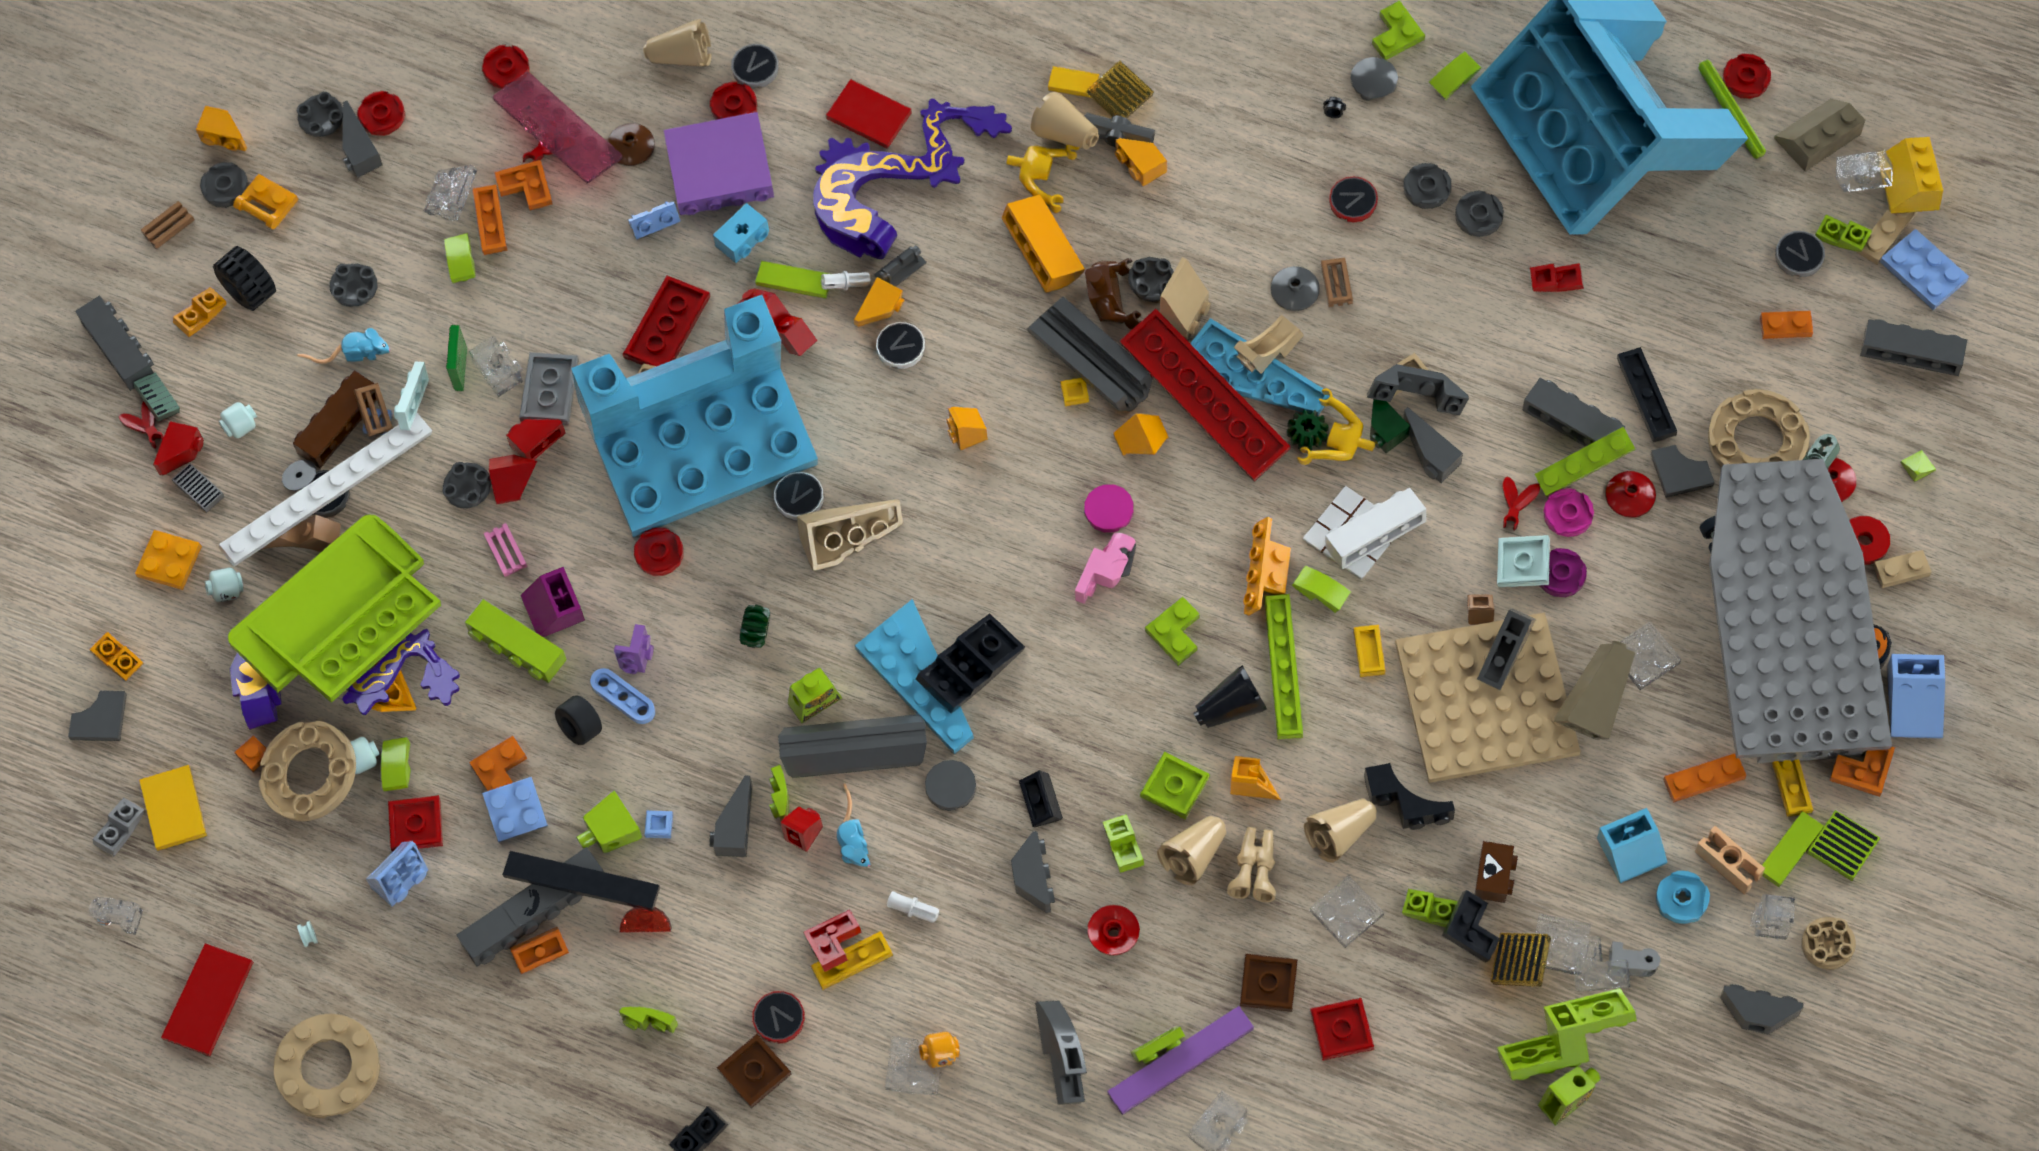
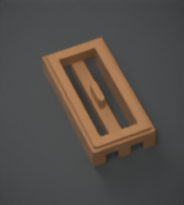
M178 201L143 227L141 232L157 249L192 223L194 217ZM185 216L183 219H181L178 223H176V224L173 226V223H175V222H176L177 220H179L181 217ZM164 230L166 231V232H164L162 235H160L158 238L154 239L156 236H158V235H159L160 233H162Z
M1345 258L1322 260L1321 269L1328 307H1333L1334 304H1338V306H1342L1343 303L1353 304ZM1338 264L1341 265L1346 296L1343 297L1336 267ZM1330 265L1336 291L1335 298L1332 295L1327 268Z
M376 383L355 389L353 392L368 437L380 435L393 429L379 384ZM371 390H374L385 423L384 427H381L370 394ZM361 393L365 394L376 427L374 430Z

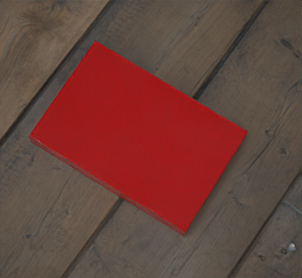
M850 79L827 112L826 119L888 149L912 114V109Z

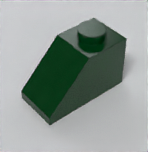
M1373 399L1370 440L1375 442L1376 448H1381L1385 453H1388L1409 437L1410 425L1388 402Z

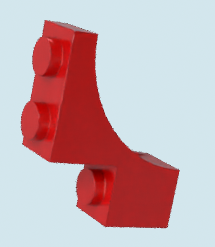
M754 288L746 291L742 295V300L738 302L741 303L763 295L780 336L781 343L790 354L801 356L818 341L803 319L791 316L775 293Z

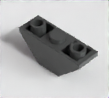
M1034 831L1011 860L1015 890L1018 895L1045 913H1050V903H1055L1053 887L1048 888L1046 879H1050L1051 876L1048 863L1043 864L1042 855L1046 854L1044 839L1039 840L1038 832Z
M1736 984L1724 985L1720 997L1742 1029L1767 1035L1797 1018L1804 1003L1797 1002L1796 998L1790 996L1779 998L1771 996V993L1767 991H1748L1743 986Z

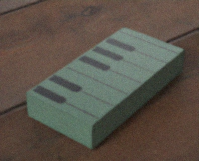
M156 372L134 381V388L158 422L180 413V407Z

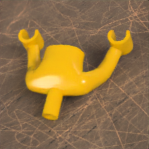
M1068 144L1066 148L1056 149L1037 145L1029 146L1024 158L1008 155L1006 164L1020 167L1019 180L1033 196L1040 194L1044 202L1050 205L1051 211L1059 213L1061 206L1054 203H1063L1062 195L1055 194L1050 196L1046 194L1033 180L1047 181L1053 158L1066 156L1068 159L1074 160L1077 158V153L1070 150L1077 151L1079 147Z
M1324 388L1322 393L1330 397L1326 400L1319 399L1320 404L1326 407H1333L1349 423L1341 424L1334 422L1328 437L1327 447L1335 450L1310 451L1307 447L1300 448L1302 453L1308 454L1304 459L1297 457L1298 462L1302 465L1309 464L1312 459L1349 461L1352 459L1357 447L1373 451L1375 447V442L1361 438L1363 423L1356 414L1344 403L1335 399L1330 389Z

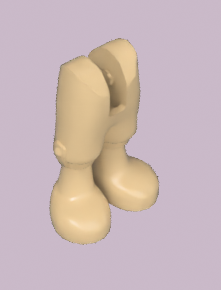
M1247 827L1240 854L1237 856L1238 865L1241 869L1237 878L1228 884L1227 893L1234 898H1247L1251 889L1252 868L1256 865L1257 876L1254 883L1253 897L1260 902H1272L1275 900L1276 890L1269 882L1268 871L1272 870L1275 864L1273 858V830L1264 829L1260 842L1262 847L1254 846V842H1256V828Z

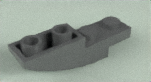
M1059 1000L1035 1002L1043 1055L1050 1054L1058 1105L1085 1102L1081 1075L1086 1074L1087 1070L1081 1044L1073 1023Z

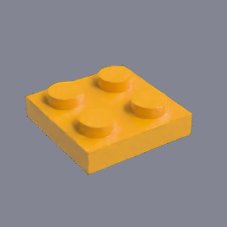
M154 530L135 574L138 578L183 590L202 546L199 542Z

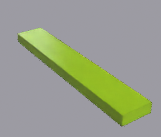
M1290 594L1264 596L1277 740L1303 738Z

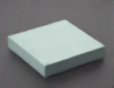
M1549 535L1498 538V587L1549 585Z

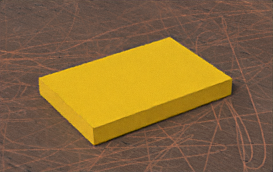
M189 765L139 779L157 851L207 836Z

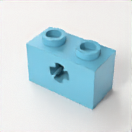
M746 203L713 234L715 247L737 263L741 258L747 257L758 242L766 239L770 232L768 221Z

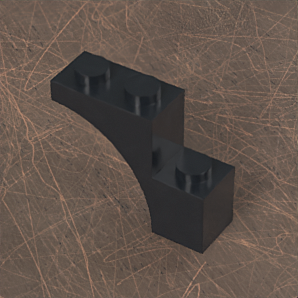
M1391 763L1365 768L1364 779L1370 802L1374 805L1386 806L1396 801L1403 829L1418 830L1432 823L1444 825L1454 819L1455 808L1453 801H1431L1413 794L1397 779Z

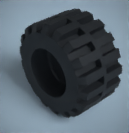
M239 246L232 248L213 265L215 275L221 285L241 306L248 310H256L276 293L274 281L267 270L251 253Z

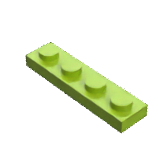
M1623 426L1534 475L1546 497H1548L1552 493L1575 483L1636 449Z

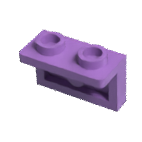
M635 624L630 647L615 645L614 652L619 667L626 673H645L647 661L652 659L654 646L650 644L651 637L647 634L645 625Z

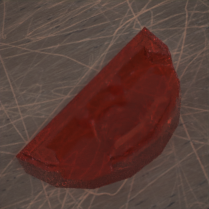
M633 907L622 918L619 933L671 932L672 926L668 916L657 907H654L653 912Z

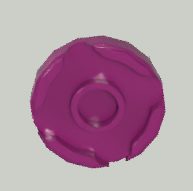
M1562 548L1553 549L1550 552L1549 585L1539 586L1547 594L1554 597L1566 598L1575 595L1582 589L1586 581L1587 567L1576 552Z

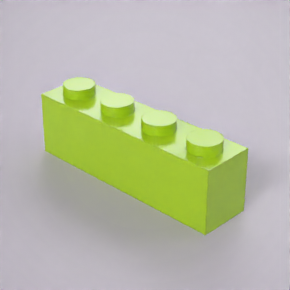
M484 599L465 621L469 631L468 635L477 642L484 641L488 644V648L497 655L504 654L508 657L509 662L518 668L523 666L538 681L543 679L549 683L567 660L561 648Z

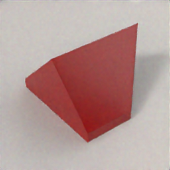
M514 454L489 459V474L497 505L521 500L522 493L538 461Z

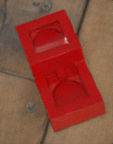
M1554 263L1530 267L1533 291L1563 292L1584 289L1580 263L1555 267Z

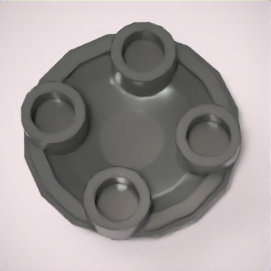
M1370 57L1359 61L1354 66L1350 79L1352 86L1360 94L1361 98L1370 101L1393 93L1397 87L1398 75L1397 70L1389 61L1383 58Z
M320 92L309 97L297 107V120L300 128L306 134L314 137H325L333 134L340 128L343 122L342 104L328 92Z
M1146 257L1138 259L1133 263L1129 271L1128 282L1131 290L1137 297L1145 301L1158 302L1174 271L1167 259Z
M358 263L338 265L329 282L333 298L340 304L349 307L361 306L369 302L374 297L378 288L374 270L370 266Z
M456 462L444 478L442 491L450 504L458 508L468 509L479 505L486 499L490 493L492 483L490 475L484 467L476 463Z

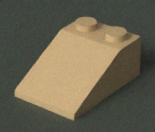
M1181 258L1160 296V313L1188 341L1191 335L1196 334L1200 325L1198 321L1202 315L1206 316L1211 303L1208 302V290L1186 258Z

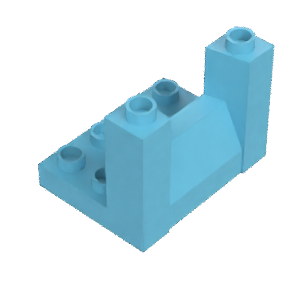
M1549 0L1471 86L1569 235L1588 234L1648 171L1718 170L1748 139L1728 109L1666 108L1635 61L1643 60L1653 42L1661 37L1664 25L1667 22L1652 0Z
M763 295L724 309V341L626 378L610 353L571 368L579 406L633 537L643 534L652 528L661 527L778 481L793 472H801L818 465V457L781 371V339Z

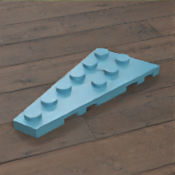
M1211 318L1190 343L1243 397L1303 412L1306 409L1308 414L1316 410L1317 416L1325 407L1320 404L1319 399L1326 400L1330 397L1322 393V387L1277 359H1274L1262 374L1256 370L1250 372L1236 357L1238 353L1234 349L1239 340L1247 341Z
M912 599L855 645V649L905 703L923 718L925 724L955 754L974 739L973 733L961 706L953 713H950L915 680L918 673L932 664L938 655Z

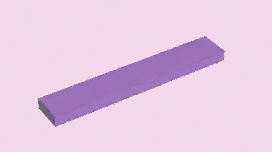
M1238 1006L1108 1090L1107 1094L1123 1115L1254 1030V1026Z

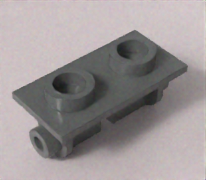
M910 246L876 272L874 276L896 287L927 262L920 256L921 250L918 246Z

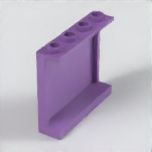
M758 112L664 130L680 215H694L706 210L715 211L726 206H741L747 202L766 201L774 197Z

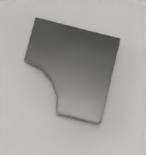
M1676 445L1651 450V457L1665 498L1714 486L1715 482L1707 461L1688 459L1679 452Z
M99 691L97 700L89 708L82 712L71 713L69 739L121 741L126 692Z

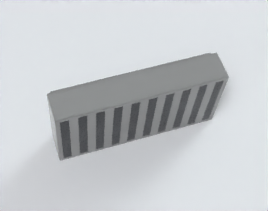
M191 463L172 478L173 483L206 513L225 497Z

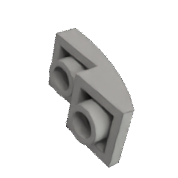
M123 798L108 814V822L92 839L93 845L115 856L135 830L145 812L144 809Z

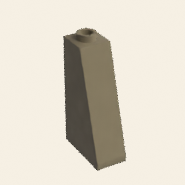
M1612 641L1611 644H1601L1556 714L1554 722L1595 740L1609 739L1635 652L1626 649L1627 645L1618 641Z

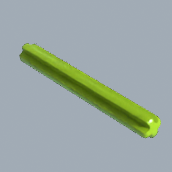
M1710 60L1702 61L1698 67L1699 71L1722 108L1730 111L1748 137L1744 143L1753 158L1763 157L1766 149Z

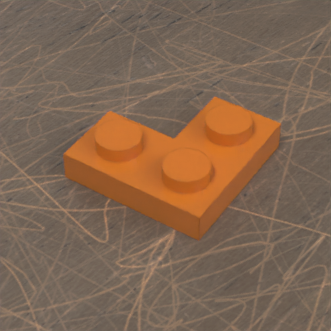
M541 160L494 172L501 197L524 191L530 211L553 205Z
M511 736L469 763L485 789L490 791L513 783L506 772L525 761L527 757L514 736Z
M1895 747L1885 750H1868L1865 753L1863 762L1838 754L1830 781L1880 797Z

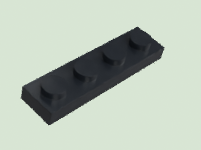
M1641 347L1617 354V361L1652 441L1657 442L1676 436V426Z

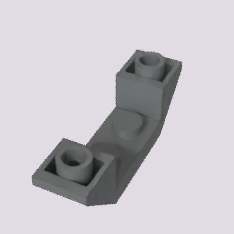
M1398 364L1375 377L1367 393V398L1391 402L1397 390L1435 397L1437 411L1454 415H1461L1469 400V395L1443 373Z

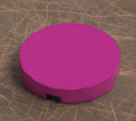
M1104 484L1096 487L1088 494L1084 503L1086 519L1094 529L1104 533L1119 531L1120 528L1126 527L1133 517V500L1124 488L1117 485Z
M1566 488L1560 489L1549 496L1545 503L1543 515L1545 523L1554 533L1565 537H1573L1586 532L1591 526L1594 508L1589 497L1583 492L1581 494L1576 489Z

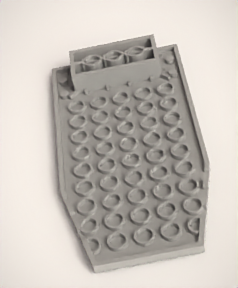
M1812 459L1723 465L1720 473L1718 503L1715 513V527L1709 567L1736 759L1757 757V763H1770L1773 761L1783 762L1784 760L1794 761L1797 759L1799 761L1836 759L1838 754L1852 758L1860 757L1864 751L1890 749L1892 742L1863 552L1824 460Z

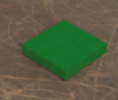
M451 325L449 328L446 369L455 391H464L467 345L459 325Z

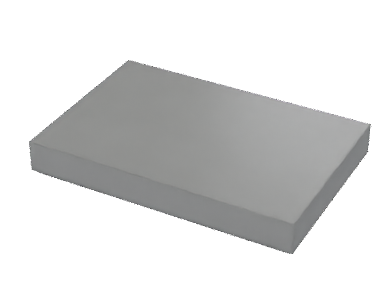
M529 352L519 416L520 422L524 419L560 420L563 425H569L575 388L571 368L578 366L579 358L577 355Z

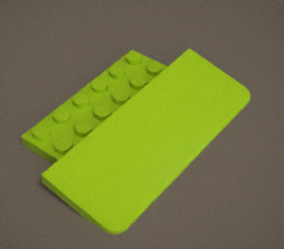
M369 514L361 517L229 632L228 641L230 646L277 693L300 675L332 703L441 606V600L412 577L424 565V559L376 515Z

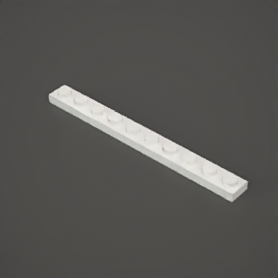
M416 413L410 430H400L399 425H397L220 543L219 550L235 567L432 434L431 428Z

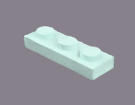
M425 362L414 363L412 370L408 372L406 386L401 390L399 404L394 408V418L398 420L400 430H410L427 387L429 378Z

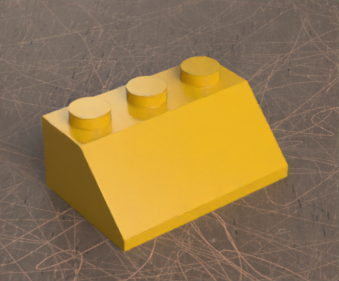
M1930 137L1905 138L1878 156L1877 161L1890 213L1940 210L1944 190Z

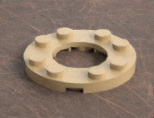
M1746 390L1732 398L1728 397L1715 410L1708 430L1709 447L1713 457L1721 467L1725 464L1803 460L1810 441L1808 423L1805 422L1800 414V409L1788 398L1768 390ZM1759 416L1766 417L1775 422L1783 436V443L1779 451L1767 458H1753L1742 452L1735 442L1734 431L1737 425L1744 419Z
M299 722L289 726L272 740L260 763V766H262L261 780H259L261 794L271 809L290 820L311 821L327 815L340 805L353 784L356 772V757L352 744L345 734L326 722ZM309 748L321 749L330 760L328 767L329 776L325 784L312 794L300 795L294 793L287 783V770L290 762L302 750Z
M321 1014L300 1022L285 1035L275 1054L273 1069L277 1088L291 1107L307 1116L326 1118L327 1116L346 1114L362 1104L376 1085L380 1064L377 1045L363 1025L347 1016ZM335 1041L343 1044L349 1050L352 1058L351 1070L347 1078L340 1085L331 1089H317L310 1086L304 1080L301 1072V1064L305 1053L313 1045L320 1042Z

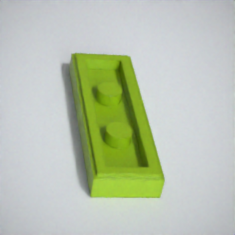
M761 261L755 283L756 286L826 299L829 289H822L821 279L824 278L821 276L822 274L830 273Z
M1802 811L1762 864L1765 868L1762 876L1780 887L1820 834L1824 825Z

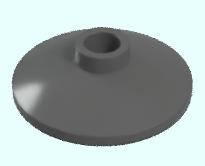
M1287 267L1279 271L1271 283V294L1274 301L1287 310H1304L1313 305L1319 296L1320 286L1318 279L1311 271L1303 267ZM1292 283H1298V284H1300V285L1297 286V287H1294V286H1292L1291 284H1292Z

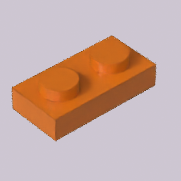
M1811 311L1761 312L1762 339L1812 337L1813 335Z

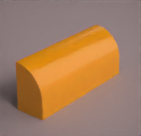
M1041 195L1007 203L1001 218L1044 291L1048 293L1061 289L1078 279L1085 268Z

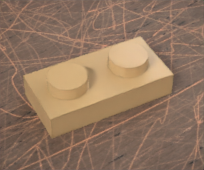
M1923 550L1877 561L1873 565L1881 588L1931 575V569Z

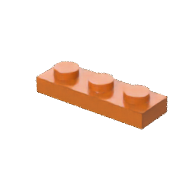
M497 185L473 188L483 254L488 255L508 251Z
M1734 753L1666 775L1663 780L1672 801L1677 802L1744 780L1747 775L1740 759H1736Z

